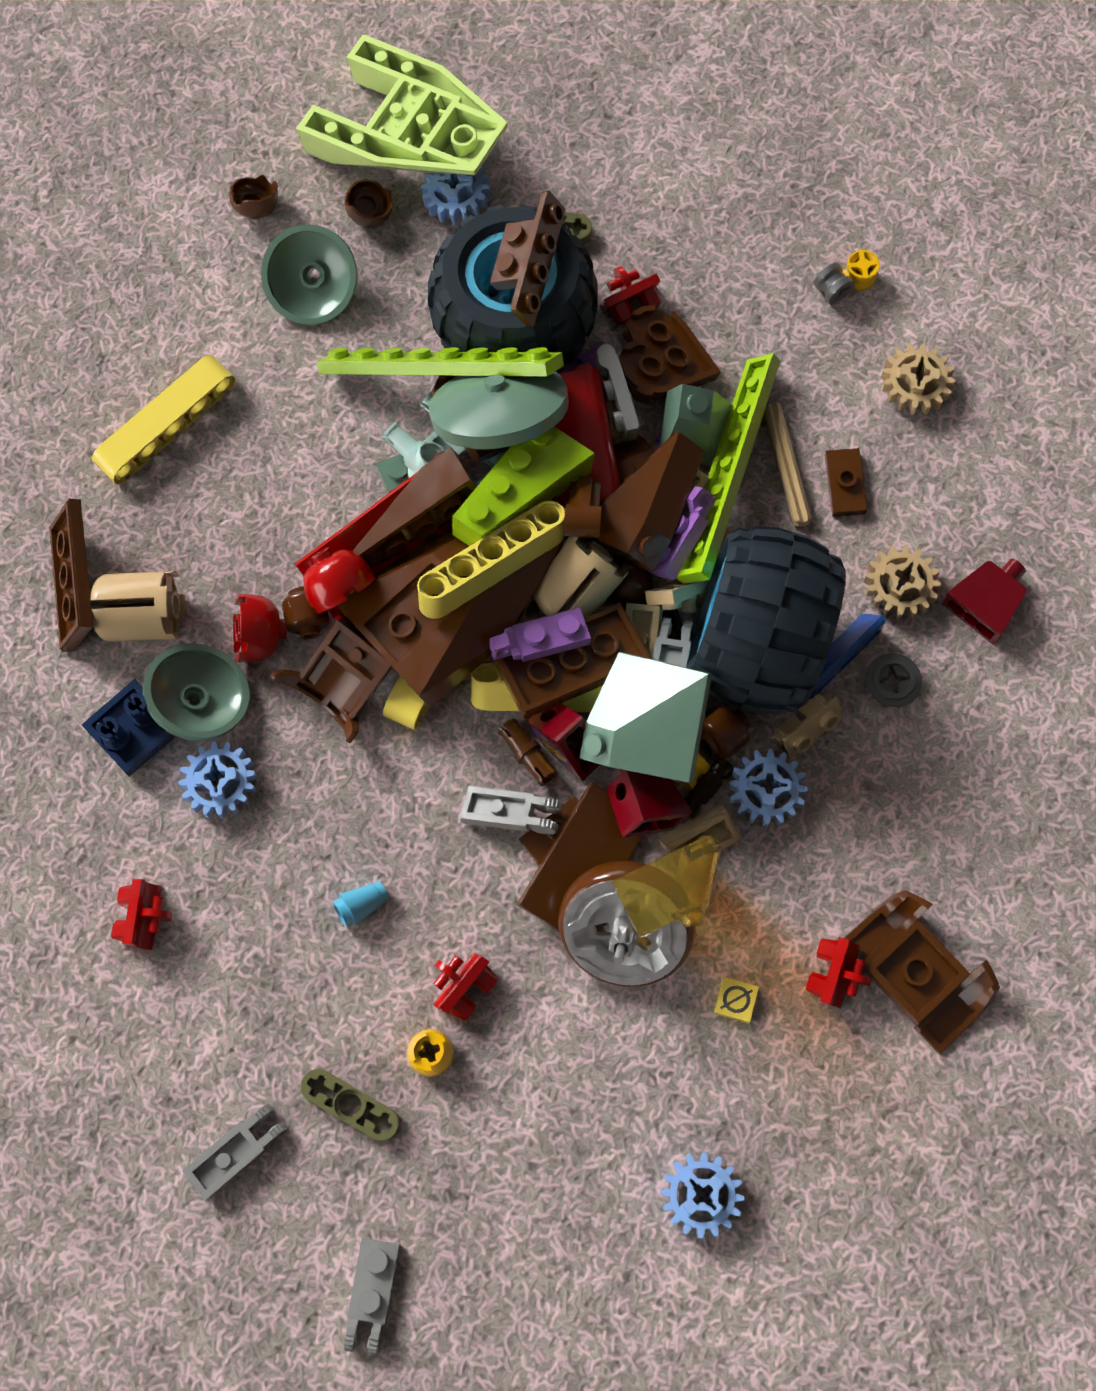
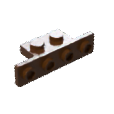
M550 191L542 192L534 220L506 224L490 283L496 290L515 288L510 309L527 327L535 325L546 281L549 277L551 262L557 247L561 225L565 217V208Z

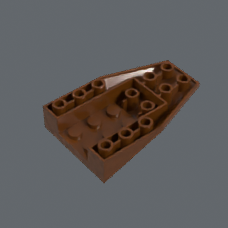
M451 529L420 544L374 575L376 579L359 593L354 591L346 597L348 600L337 605V607L432 709L491 655L489 648L490 638L504 634V629L518 624L551 563L561 551L564 541L562 540L557 546L446 616L432 619L423 615L419 609L417 583L425 573L469 547L452 535Z

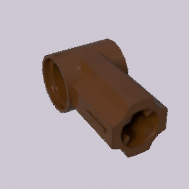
M580 476L578 480L571 482L569 504H566L564 536L600 537L602 506H599L601 484L595 482L591 476Z

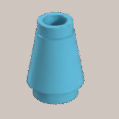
M377 881L374 884L371 883L341 893L339 898L332 903L341 922L345 927H348L351 924L357 926L384 902L389 900V897L382 883Z

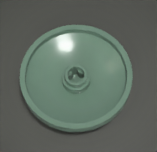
M556 371L549 376H456L445 383L434 394L429 404V414L435 433L446 442L465 448L495 449L532 440L552 429L566 414L569 406V397L566 382Z

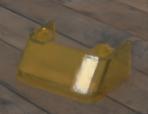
M715 835L701 838L612 881L638 935L637 941L645 947L652 944L646 935L671 923H683L685 928L696 924L695 939L699 937L697 930L702 927L709 908L722 851Z

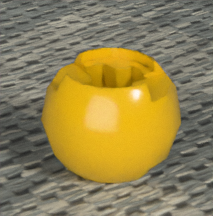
M435 1029L422 1030L414 1035L407 1049V1058L412 1069L418 1074L428 1077L437 1076L446 1071L452 1063L454 1056L453 1044L449 1037L442 1031ZM431 1043L434 1048L440 1047V1051L435 1054L436 1060L434 1062H430L427 1058L421 1059V1054L426 1052L425 1045Z

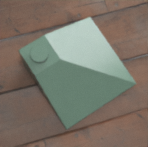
M619 652L586 721L580 759L607 767L688 783L693 782L712 674Z

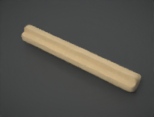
M777 402L767 404L763 415L792 522L795 527L806 526L811 523L812 516L781 404Z

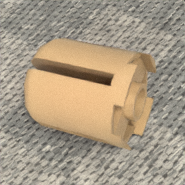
M569 536L565 540L561 551L551 563L533 600L539 610L546 616L580 608L583 617H586L598 611L627 576L629 568L626 563L620 568L613 560L610 551L591 538Z
M176 571L104 574L97 578L90 591V602L98 603L102 607H121L91 609L93 628L97 635L110 642L180 639L181 637L177 636L176 633L178 618H185V593L178 594L173 578L180 577V575Z

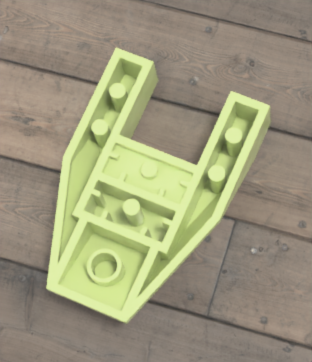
M363 34L348 54L347 60L355 83L387 95L368 124L364 126L312 105L296 130L306 153L331 164L424 173L476 175L507 129L508 123L442 65Z

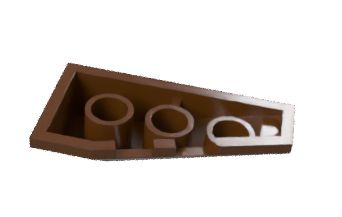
M680 432L672 435L648 457L647 462L634 474H630L623 480V484L615 492L607 495L599 502V506H602L600 537L591 539L633 568L654 571L672 540L705 450Z

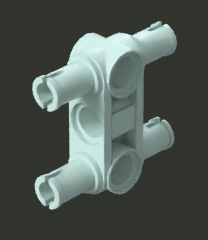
M432 391L427 394L420 404L428 412ZM394 422L381 437L382 440L386 441L404 457L403 462L408 467L407 474L409 478L429 463L434 455L446 451L450 447L462 459L468 454L464 447L446 442L435 431L423 442L421 440L417 442L397 422ZM502 452L484 462L493 468L505 453Z

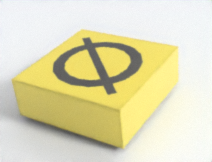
M723 976L713 1014L749 1024L759 986Z

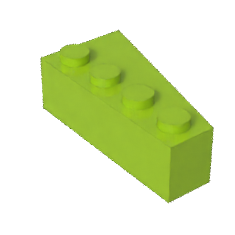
M556 427L532 440L511 446L452 516V535L468 546H471L543 501H550L555 496L559 497L569 489L571 482L578 480L580 476H587L591 473L594 452Z

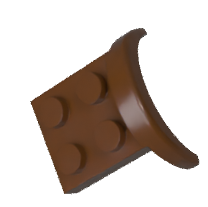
M344 618L336 621L302 672L286 669L277 670L271 675L270 679L275 683L290 686L319 703L341 725L346 735V742L352 743L359 732L358 715L393 667L358 629Z

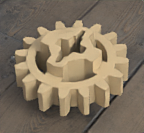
M923 343L920 345L919 350H914L912 344H908L905 353L897 348L893 358H887L880 378L884 380L881 390L883 392L890 391L887 401L890 403L897 400L899 402L897 410L899 411L905 406L910 407V415H914L917 408H921L924 415L928 414L931 406L936 410L940 409L942 402L949 399L955 384V379L952 378L954 367H945L948 360L947 355L938 358L936 356L938 348L935 347L931 352H928ZM917 371L919 372V373H918V378H919V382H920L919 386H917L918 380L916 379V372H917Z
M904 545L901 552H897L894 546H890L888 556L880 551L875 558L876 562L870 561L867 568L870 573H867L864 578V583L870 586L867 587L865 595L875 596L871 605L873 608L880 605L885 607L883 616L886 617L890 611L895 612L896 620H900L903 613H907L910 619H914L917 609L925 614L930 607L928 603L934 604L938 595L935 592L941 587V582L934 579L937 578L940 571L936 568L930 569L929 566L933 561L932 557L925 560L920 558L921 549L911 554L909 553L908 545ZM905 574H908L907 582L897 591L898 582L901 578L903 579ZM881 585L885 586L887 594L884 592ZM906 599L912 600V601H908V602H902L903 600H906Z

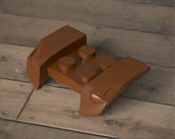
M905 890L892 895L844 938L860 945L856 959L866 961L864 972L915 1024L913 1028L940 1055L995 1000L1000 986L987 959L970 973L918 920L933 904Z

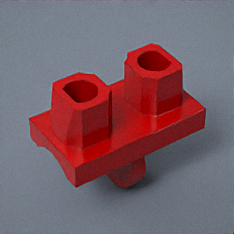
M622 266L614 269L615 279L608 282L607 287L610 292L618 288L621 291L606 297L599 306L603 313L609 311L611 317L619 326L629 321L633 313L629 301L638 298L641 306H659L662 303L657 289L661 281L657 273L632 285V281L640 278L638 271L634 269L627 273Z
M133 879L132 885L119 888L117 902L119 906L128 908L126 920H116L113 923L112 939L122 941V944L141 950H152L154 934H159L160 922H169L172 919V912L162 910L164 897H160L162 886L147 883L143 879Z
M839 937L838 941L821 939L817 949V958L831 962V966L827 976L812 972L809 975L806 990L820 997L821 1002L841 1009L845 994L856 997L859 984L871 986L872 979L862 976L866 961L856 959L860 945L842 937Z
M476 953L472 954L458 973L456 971L464 961L457 955L448 965L440 960L434 965L441 974L434 981L433 985L442 990L449 980L451 982L434 1001L433 1005L447 1015L450 1013L463 1021H466L476 1008V1005L464 995L468 988L473 984L480 991L487 994L498 981L496 975L487 966L489 961Z

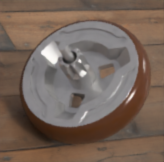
M613 861L587 870L570 885L563 897L559 910V932L564 948L571 959L592 977L617 986H645L669 977L685 962L695 939L696 921L694 910L684 890L663 871L639 862ZM606 922L609 924L611 932L596 931L595 925ZM642 934H645L652 942L648 947L637 941V938Z

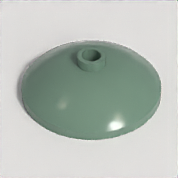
M311 224L291 227L280 233L270 243L264 254L261 266V281L265 295L274 309L290 321L305 325H316L333 320L348 307L357 287L358 271L351 249L339 235L325 227ZM315 269L320 274L316 282L311 279V272Z
M181 644L165 650L152 661L143 681V696L145 697L146 708L151 717L167 732L187 740L207 741L226 735L241 722L249 704V685L241 667L226 653L208 645ZM187 700H196L198 705H190Z

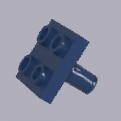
M136 679L132 680L82 724L84 729L129 777L175 737V735L160 727L151 717L146 708L147 704L143 696V687Z

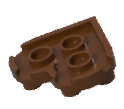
M656 305L642 306L633 311L622 332L627 345L624 346L618 358L629 392L640 403H647L649 400L666 399L667 391L681 384L699 387L717 380L721 373L685 321L675 312L670 316L663 311L655 310Z

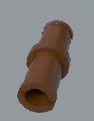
M515 718L504 723L503 725L506 729L500 727L498 734L503 737L515 752L516 761L527 767L540 786H544L553 780L550 775L556 777L558 771L540 751L541 745L536 740L532 741Z

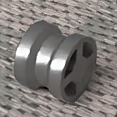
M838 262L828 265L816 276L813 285L817 290L825 293L826 301L832 305L846 297L854 288L855 282L850 276H845L843 274V267Z

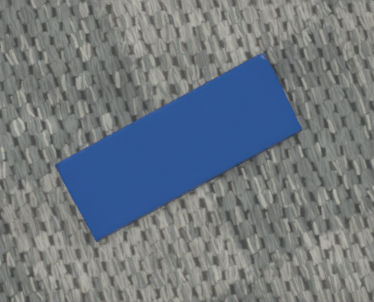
M860 615L831 644L822 673L809 699L814 698L815 695L822 691L882 631L886 620L882 615Z

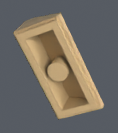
M717 804L658 840L678 873L682 875L741 840V837L727 809Z

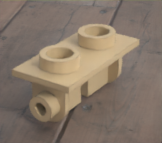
M823 693L821 696L819 694L815 695L814 698L798 710L805 720L801 722L792 715L774 729L775 733L771 736L773 741L779 747L784 744L790 760L797 754L806 752L813 744V741L825 731H831L837 726L843 716L839 700L836 696L832 699L827 693Z

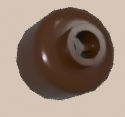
M304 586L290 590L288 596L282 602L283 617L287 630L292 634L300 635V639L308 640L319 637L321 635L320 631L326 628L330 622L328 610L322 613L314 611L305 595Z
M728 707L718 708L704 718L700 748L711 758H729L749 741L747 728L750 726L747 717L740 710L733 711Z

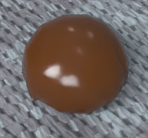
M263 174L257 178L244 177L236 179L230 186V204L238 214L254 220L264 218L276 208L278 200L277 181L275 180L271 184Z
M369 179L356 181L345 194L344 205L347 215L357 225L373 228L382 225L390 217L394 207L391 191L383 188L377 181Z
M622 559L615 560L620 568L626 563ZM628 563L626 565L629 568V573L606 600L609 604L613 605L620 602L625 612L626 603L647 605L645 591L655 588L648 570L635 569Z

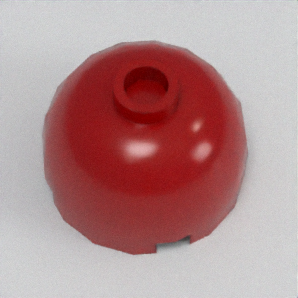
M327 547L311 557L314 564L306 570L303 584L308 602L315 612L322 613L348 600L346 597L354 591L359 593L370 585L376 577L365 560L354 551L341 549L332 552Z
M236 594L234 605H240V614H233L234 653H238L241 647V652L236 656L235 661H263L277 651L280 639H286L287 626L285 620L280 619L277 606L264 596Z

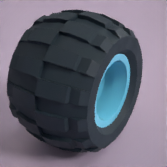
M503 205L487 208L486 213L477 217L470 215L460 222L458 227L455 228L454 236H446L435 255L433 271H431L428 280V305L433 329L440 337L444 348L456 347L459 348V352H467L474 348L485 347L488 348V352H497L503 348L514 347L518 349V352H527L530 349L544 347L548 349V352H562L563 364L571 363L578 356L585 345V337H589L594 328L598 312V280L593 272L592 260L582 241L578 239L577 235H572L570 228L566 226L565 222H562L540 310L538 311L535 325L527 327L510 309L515 288L496 290L490 283L506 224L534 220L537 208L520 205L519 208H504ZM495 293L497 296L490 298L488 294Z
M753 526L750 530L738 527L726 536L703 598L687 663V668L712 674L709 696L726 705L758 713L779 714L782 710L794 713L807 703L825 665L841 612L846 584V571L841 558L829 554L827 547L806 535L778 527Z

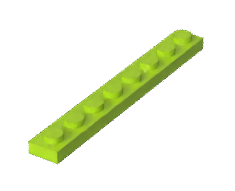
M340 347L329 350L328 356L316 361L319 374L549 376L564 366L562 352H548V349L544 347L530 349L527 352H518V349L514 347L503 348L497 352H488V348L485 347L474 348L467 352H459V348L456 347L445 348L438 352H431L428 347L413 349L410 352H403L400 347L385 349L382 352H375L373 347L348 352V348Z
M774 353L746 361L708 475L709 480L704 487L705 490L716 498V501L706 516V520L709 521L708 525L676 576V579L682 584L710 580L781 362Z

